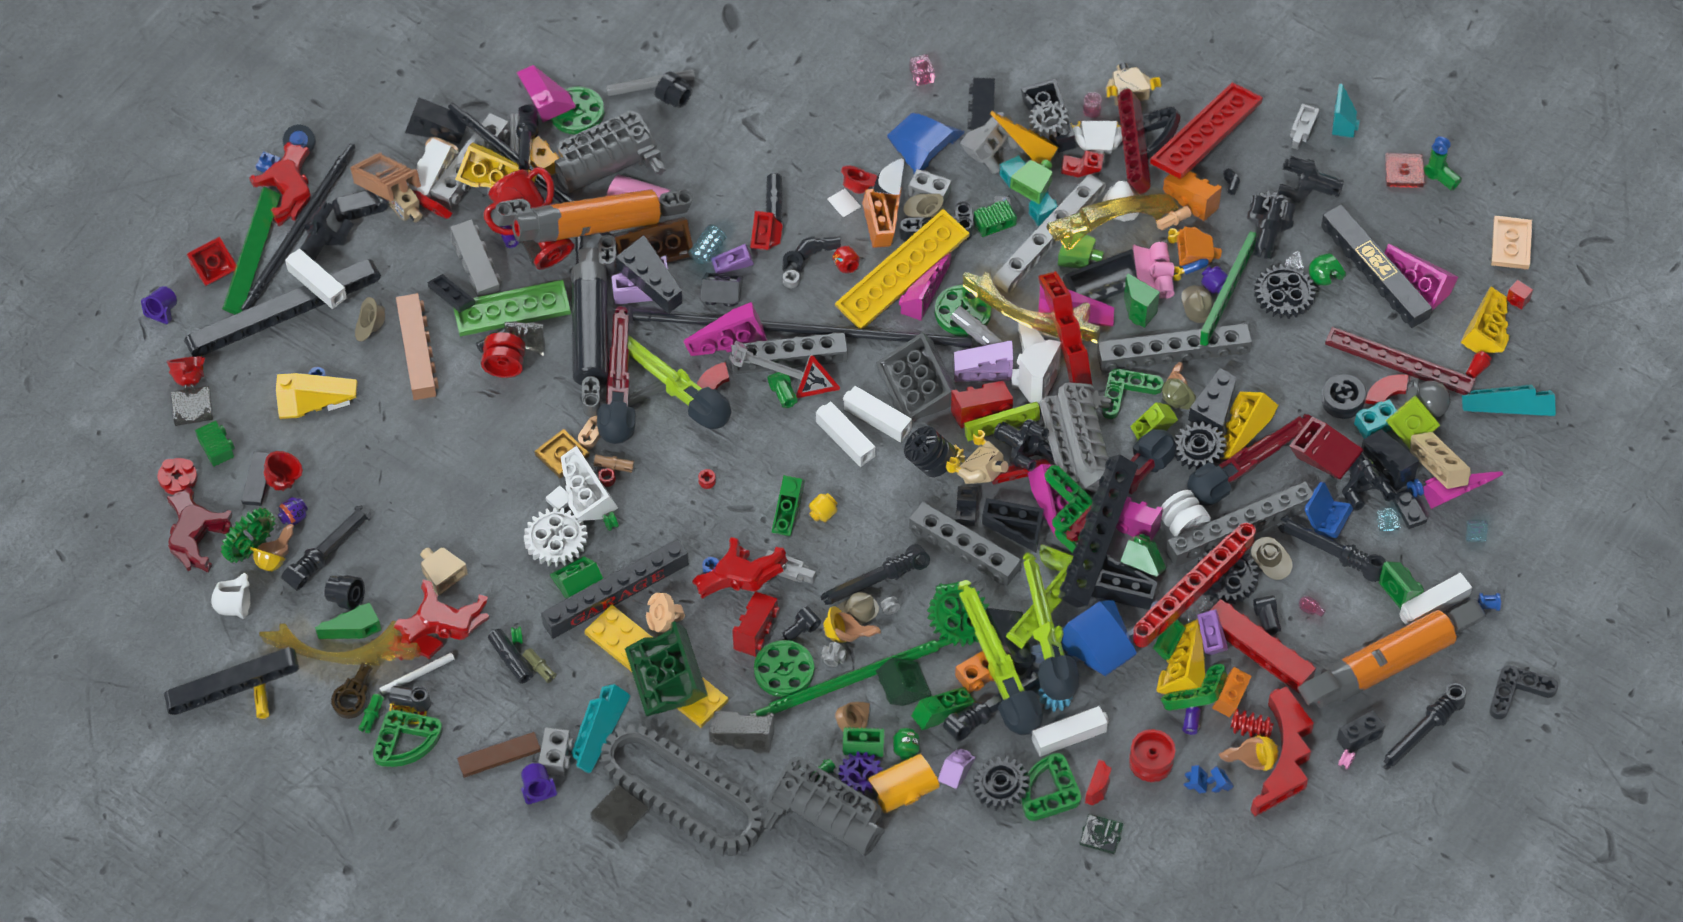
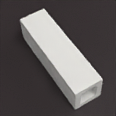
M298 249L285 259L287 270L330 308L334 309L347 298L345 288L302 250Z
M856 386L851 391H847L843 397L844 410L900 443L912 429L911 418Z
M832 402L822 405L817 410L816 423L860 467L875 457V446Z
M1459 573L1402 604L1400 618L1405 624L1409 625L1436 610L1443 612L1469 598L1472 586Z
M1098 706L1033 730L1032 742L1041 757L1107 732L1109 719L1107 714L1102 712Z

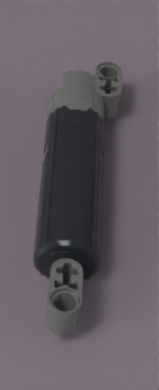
M604 235L599 239V249L590 247L580 249L579 263L573 266L571 271L573 379L578 385H582L583 412L588 417L597 416V411L600 407V385L607 382L609 375L607 275L613 274L617 269L616 241L611 235Z

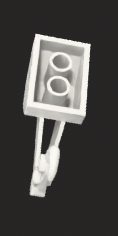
M1021 318L1018 321V331L1022 354L1020 353L1017 359V365H1019L1017 379H1019V388L1030 403L1037 401L1040 406V401L1048 395L1060 371L1061 342L1056 326L1044 322L1033 324L1030 319ZM1080 326V330L1083 332L1081 338L1084 340L1088 336V331L1083 326Z

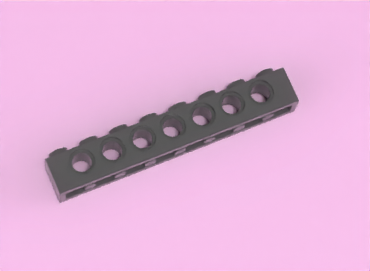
M1245 323L1216 327L1207 346L1200 345L1202 329L1098 342L1097 356L1102 372L1112 371L1113 369H1132L1141 366L1150 367L1156 364H1170L1180 361L1188 362L1196 359L1205 360L1211 357H1226L1235 354L1243 355L1250 353L1252 341L1248 325Z
M1303 482L1167 541L1166 553L1175 567L1203 556V552L1208 554L1210 548L1214 549L1242 523L1252 524L1256 529L1255 533L1283 522L1281 521L1282 517L1288 516L1290 519L1304 513L1305 506L1313 493L1307 483Z

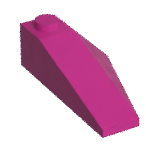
M1040 285L1038 322L1054 323L1045 299L1044 289ZM1068 289L1072 298L1074 315L1079 325L1113 327L1114 307Z

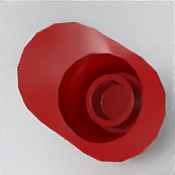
M846 165L841 169V173L844 175L843 186L854 193H864L870 186L875 185L877 178L875 174L863 171L855 166Z

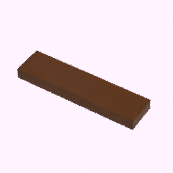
M532 732L457 758L463 778L539 753L541 749L535 733Z

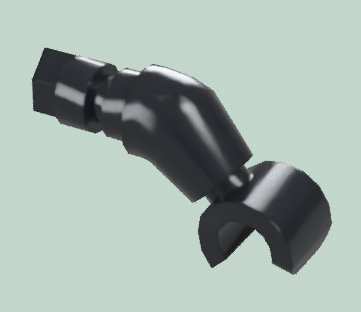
M813 236L803 239L795 251L785 253L782 270L787 269L788 263L794 262L798 265L797 270L801 272L803 261L812 254L821 252L822 249L832 251L840 248V237H825L821 240Z

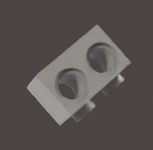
M919 169L916 170L909 184V197L919 194H941L944 198L943 206L951 192V180Z
M545 728L539 764L545 766L548 774L564 776L565 768L569 769L570 756H568V752L573 749V738H570L569 730ZM557 741H561V742H562V743L559 744V745L554 744V743L557 742ZM554 759H558V760H559V761L556 762V763L551 762V761L554 760Z

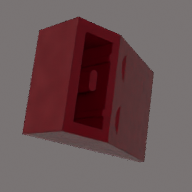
M1311 417L1289 445L1297 459L1340 480L1363 452V449L1327 423Z

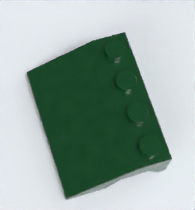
M676 621L671 623L670 630L658 637H644L624 648L647 717L692 705L708 696L687 630Z

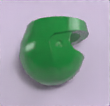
M1330 253L1317 256L1309 265L1310 278L1318 285H1331L1330 275L1339 280H1343L1346 277L1342 265Z

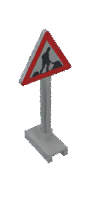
M735 341L734 345L738 350H736L734 356L730 355L729 358L735 366L742 367L743 362L748 364L751 362L800 379L795 394L797 398L840 390V386L813 355L809 356L805 370L800 371L755 356L752 352L747 351L748 349L743 343Z

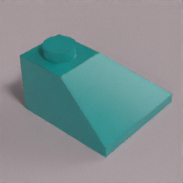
M1339 84L1332 135L1353 138L1355 130H1359L1360 120H1357V111L1343 84Z

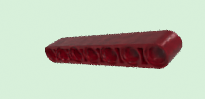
M1126 88L1118 94L1117 99L1127 180L1137 193L1143 194L1150 189L1151 181L1141 102L1132 90Z

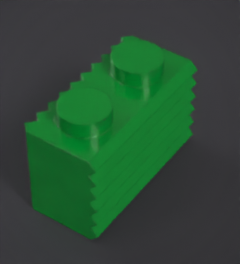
M1008 200L997 201L991 206L981 207L974 211L973 222L982 238L1016 226L1017 216Z
M215 420L195 430L197 439L213 467L234 458L232 450L235 447L231 439H226L227 433L223 425L219 426Z
M845 727L843 729V755L852 754L856 756V752L859 751L860 756L867 752V756L883 757L884 729H855L854 727L847 729Z

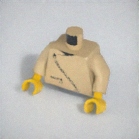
M1121 63L1117 66L1118 71L1113 72V78L1108 81L1105 91L1107 97L1114 96L1115 106H1117L1118 94L1123 89L1128 88L1132 90L1140 101L1149 100L1150 88L1155 90V87L1161 88L1162 85L1159 77L1149 78L1144 73H1141L1139 68H1128L1126 63Z
M978 430L979 437L973 434L974 444L982 445V447H978L960 467L958 466V459L955 457H950L949 462L946 464L947 471L950 473L957 472V475L964 479L965 484L991 482L1001 472H1007L1008 463L1004 461L1003 454L990 441L985 440V433L982 430Z

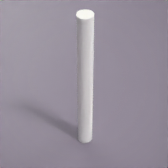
M449 653L380 687L379 690L384 695L390 692L393 685L402 686L455 660L452 653Z

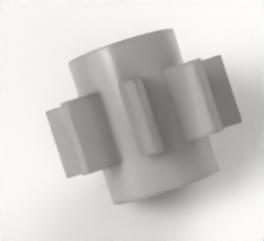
M831 642L829 646H823L821 658L824 659L826 665L837 667L838 663L844 664L846 651L843 650L844 647L841 644Z

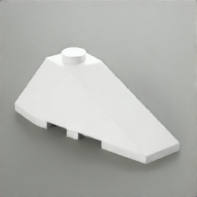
M577 446L561 456L563 474L567 485L566 491L569 497L568 504L578 521L603 519L602 515H609V512L618 509L612 497Z

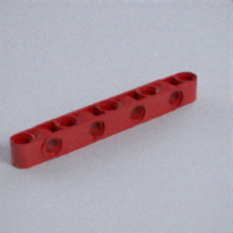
M1242 523L1205 556L1134 626L1133 643L1138 647L1148 646L1178 619L1254 544L1255 527L1250 523Z

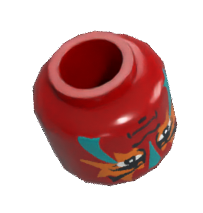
M842 246L834 252L832 261L842 273H852L858 268L860 258L853 248Z

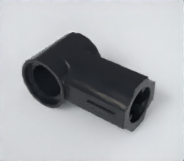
M1274 595L1254 598V611L1256 616H1259L1261 626L1271 636L1280 632L1281 626L1277 616V603Z
M393 685L390 689V704L414 707L418 712L427 711L431 706L430 697L425 687L417 686L412 689Z

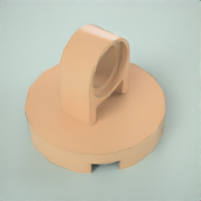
M655 593L648 601L647 605H650V611L646 612V619L651 630L666 632L670 629L672 622H679L685 617L683 607L679 604H674L673 599L667 593Z

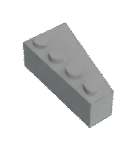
M471 219L450 227L451 243L456 247L458 258H463V268L466 273H470L468 276L477 297L498 292L501 280L498 273L495 274L493 271L494 263L492 258L487 257V247L485 242L479 238L481 234L478 226L474 225Z

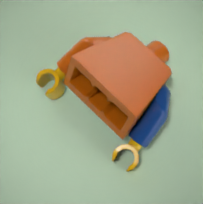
M1186 226L1180 229L1179 232L1174 228L1168 231V242H1177L1179 264L1183 266V268L1174 266V273H1178L1173 276L1174 281H1179L1183 273L1195 272L1207 267L1213 259H1220L1222 250L1221 248L1213 247L1211 235L1203 233L1196 227L1189 228Z

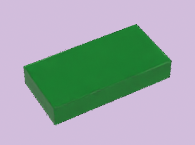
M1176 619L1159 635L1153 649L1164 660H1169L1186 627Z

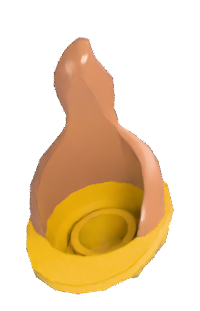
M293 524L285 526L277 540L262 543L257 548L250 547V550L254 551L253 558L255 564L260 569L267 571L276 570L286 560L285 557L289 552L288 542L293 536Z
M836 606L829 608L828 617L823 624L825 635L838 643L851 642L860 636L871 637L881 633L880 628L875 625L861 626L850 614L842 612Z
M1260 735L1245 740L1238 748H1228L1224 752L1219 753V757L1226 762L1241 760L1252 769L1266 771L1270 770L1273 764L1276 763L1279 751L1272 739Z

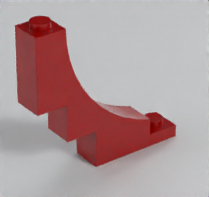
M1056 271L1039 275V283L1044 289L1045 299L1061 342L1069 382L1093 386L1088 352L1082 343L1080 325L1074 315L1071 294Z
M1287 686L1274 690L1269 696L1268 706L1273 712L1280 730L1281 756L1274 771L1263 783L1262 794L1256 796L1252 801L1250 811L1255 817L1305 790L1308 782L1307 777L1299 766L1309 761L1311 750L1302 738L1312 733L1314 723Z

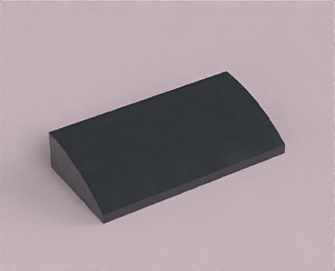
M1131 249L1065 274L1062 280L1067 289L1097 301L1123 293L1125 291L1126 275L1129 273L1137 278L1134 252Z

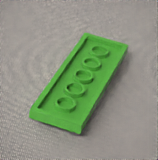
M563 280L473 298L475 299V305L461 313L453 308L459 336L505 328L507 325L515 326L571 314Z

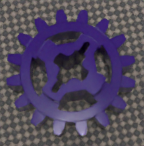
M858 751L855 757L849 754V760L843 759V765H839V779H842L841 782L854 790L861 791L862 795H865V790L872 793L873 786L868 781V778L883 771V768L880 767V761H875L874 755L870 758L867 757V752L860 756Z

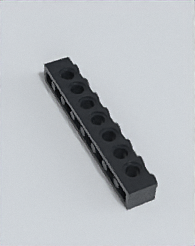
M1120 454L1109 457L1105 463L1103 476H1101L1098 482L1099 487L1092 498L1091 509L1086 515L1084 528L1079 534V542L1073 551L1072 561L1067 567V575L1060 586L1058 598L1076 608L1085 607L1089 604L1138 468L1136 463Z

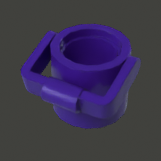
M161 286L146 298H142L141 306L146 317L164 324H168L172 320L170 310L176 306L177 298L170 288Z
M532 763L522 770L521 779L524 787L521 788L526 804H533L557 795L554 781L552 778L549 779L544 765Z

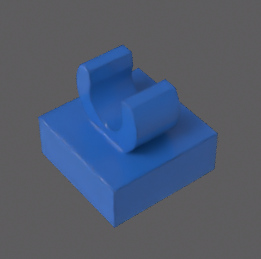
M263 152L256 164V169L265 172L274 163L280 161L281 158Z
M1199 765L1191 766V772L1185 773V777L1188 780L1190 779V782L1184 783V786L1189 790L1195 789L1198 793H1206L1208 774Z
M1219 767L1212 769L1210 772L1213 776L1206 780L1208 784L1216 782V786L1211 789L1214 793H1218L1222 789L1229 791L1234 787L1226 772Z

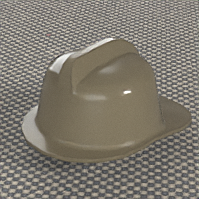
M941 194L915 195L906 201L903 210L908 217H934L944 209V198Z
M1201 286L1187 287L1181 294L1185 313L1191 321L1205 323L1214 305L1211 294Z
M372 297L366 298L361 305L355 329V337L360 342L365 341L371 332L379 330L385 320V308L377 305Z
M1262 537L1254 542L1251 549L1252 557L1269 578L1281 580L1291 573L1293 567L1292 559L1276 539Z
M863 592L853 594L849 599L837 606L842 612L850 614L860 625L871 621L879 613L877 601L872 595Z

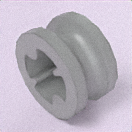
M795 270L784 272V286L787 288L797 287L799 285V273Z
M888 597L880 603L885 615L894 614L900 609V604L897 603L896 597Z

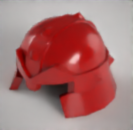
M184 357L166 361L170 369L169 373L178 385L195 387L201 378L204 377L203 364L205 357Z
M275 451L266 457L263 473L270 487L276 491H284L287 488H292L295 480L302 476L303 469L299 460L292 454L284 451Z

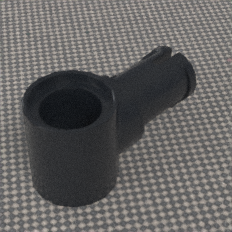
M808 606L803 607L796 614L795 623L784 631L782 635L785 640L792 641L802 632L808 631L811 633L820 626L822 620Z

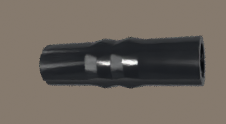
M771 173L767 176L766 212L774 213L775 218L782 223V176L777 173Z
M501 628L492 631L488 635V640L498 652L505 665L520 684L529 681L534 674L516 647Z

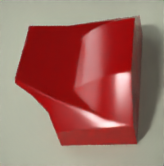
M755 211L750 248L770 250L771 247L781 243L783 224L775 218L774 213Z
M1098 760L1086 793V804L1093 806L1104 800L1110 783L1109 775L1112 769L1106 765L1105 761Z

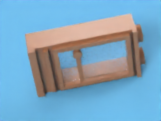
M381 152L350 167L355 184L389 201L394 200L391 187L399 184L400 191L403 193L408 191L407 183L417 188L421 187L416 169L411 170L407 166L382 155Z

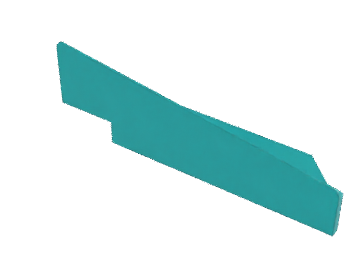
M1532 385L1473 390L1470 394L1462 395L1463 411L1555 416V394L1551 390L1536 392Z
M615 684L603 686L599 698L590 700L571 752L573 758L577 760L576 766L586 773L592 772L602 753L603 743L606 744V738L612 734L631 697L629 693Z

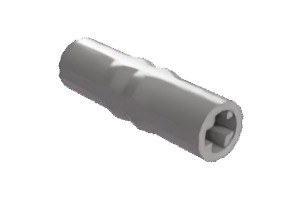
M961 306L950 317L967 334L971 335L983 346L1003 342L987 326L983 325Z

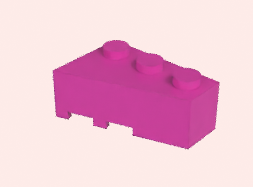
M1127 497L1116 528L1121 533L1132 537L1139 534L1147 535L1152 541L1160 529L1163 508L1157 506L1154 509L1148 507L1146 502L1142 501L1138 504L1132 502V498Z

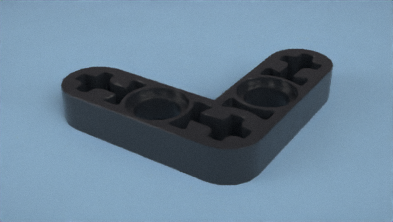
M1504 666L1500 672L1491 702L1490 715L1499 720L1507 716L1515 688L1550 698L1556 694L1558 683L1555 679L1515 666ZM1507 673H1511L1509 683L1505 682ZM1531 678L1534 684L1526 685L1523 679ZM1547 685L1551 686L1550 690H1546ZM1507 689L1510 694L1502 696L1499 690ZM1499 701L1503 702L1501 712L1497 711Z

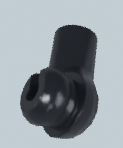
M1227 168L1223 172L1224 179L1229 184L1227 193L1235 195L1240 179L1232 169Z

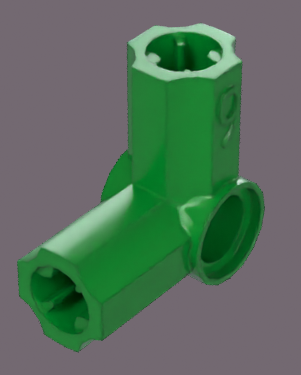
M1432 149L1429 163L1423 168L1425 175L1431 180L1437 179L1449 190H1455L1461 183L1462 178L1448 167L1446 162L1447 153L1444 155L1438 154Z

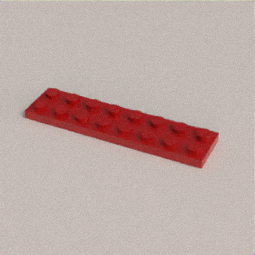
M1232 82L1150 159V164L1181 180L1262 103L1263 97Z

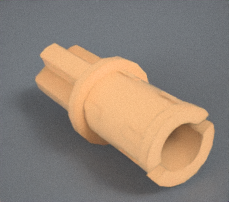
M1184 206L1175 212H1169V215L1156 222L1157 228L1164 230L1172 225H1178L1180 221L1191 217V210L1189 207Z

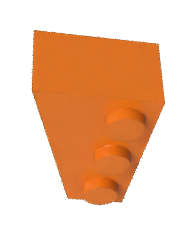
M1190 171L1181 180L1171 174L1164 178L1163 190L1165 193L1176 199L1181 206L1189 207L1195 217L1205 221L1219 209L1221 186L1217 185L1214 187L1209 184V180H1200L1196 178L1195 173Z
M900 188L899 195L874 192V189H866L862 204L873 248L891 247L902 188Z

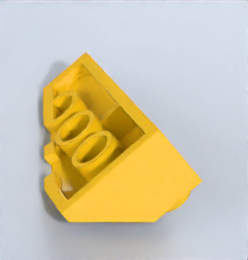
M299 373L277 374L276 397L279 418H299L305 416L304 413L313 410L316 412L322 410L321 407L330 404L337 405L354 399L357 396L358 382L356 379Z
M1198 619L1184 625L1186 629L1174 653L1167 660L1169 664L1166 670H1162L1159 675L1156 690L1158 693L1167 694L1201 687L1205 678L1203 641Z

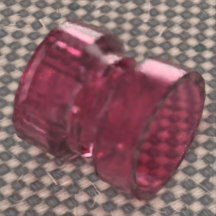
M1090 92L1084 97L1083 113L1087 117L1095 118L1101 113L1102 97L1098 93Z

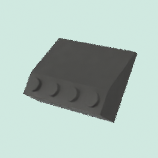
M923 332L876 362L898 411L911 418L912 421L943 411L951 406L952 390H956L933 340Z

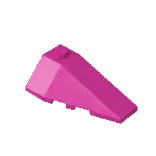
M534 65L517 72L542 122L576 107L569 93Z
M1388 244L1384 252L1429 303L1432 310L1451 294L1458 279L1454 274L1391 244Z
M951 253L944 256L908 288L905 295L901 296L899 300L901 314L922 321L951 264Z
M752 302L731 310L683 340L691 356L714 354L715 351L721 350L731 352V345H734L735 341L741 343L768 341L759 315Z
M1042 464L1029 472L1028 477L1031 491L1040 508L1044 509V516L1055 536L1052 520L1068 502L1044 477L1045 472L1052 465ZM1065 485L1066 490L1072 492L1071 488Z
M1502 471L1471 474L1468 485L1449 489L1437 480L1436 477L1425 481L1427 485L1423 487L1424 496L1430 508L1433 509L1504 474Z

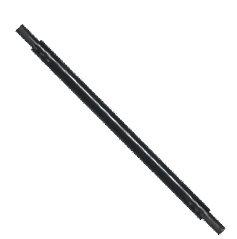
M453 102L449 104L448 108L460 117L461 122L477 133L505 158L518 164L519 155L479 123V121L474 119L468 112H464ZM537 174L535 182L547 191V184L541 174ZM554 185V198L560 203L574 201ZM610 232L599 233L602 236L611 235Z
M349 143L343 154L338 156L249 291L248 298L240 309L245 311L251 307L255 300H258L304 230L306 221L310 220L316 208L319 207L347 165L348 158L354 151L355 145Z

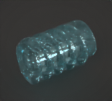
M709 224L704 232L701 233L696 243H694L693 248L689 250L690 257L698 264L711 262L712 257L716 254L715 252L719 250V246H722L723 241L727 239L726 234L717 226Z

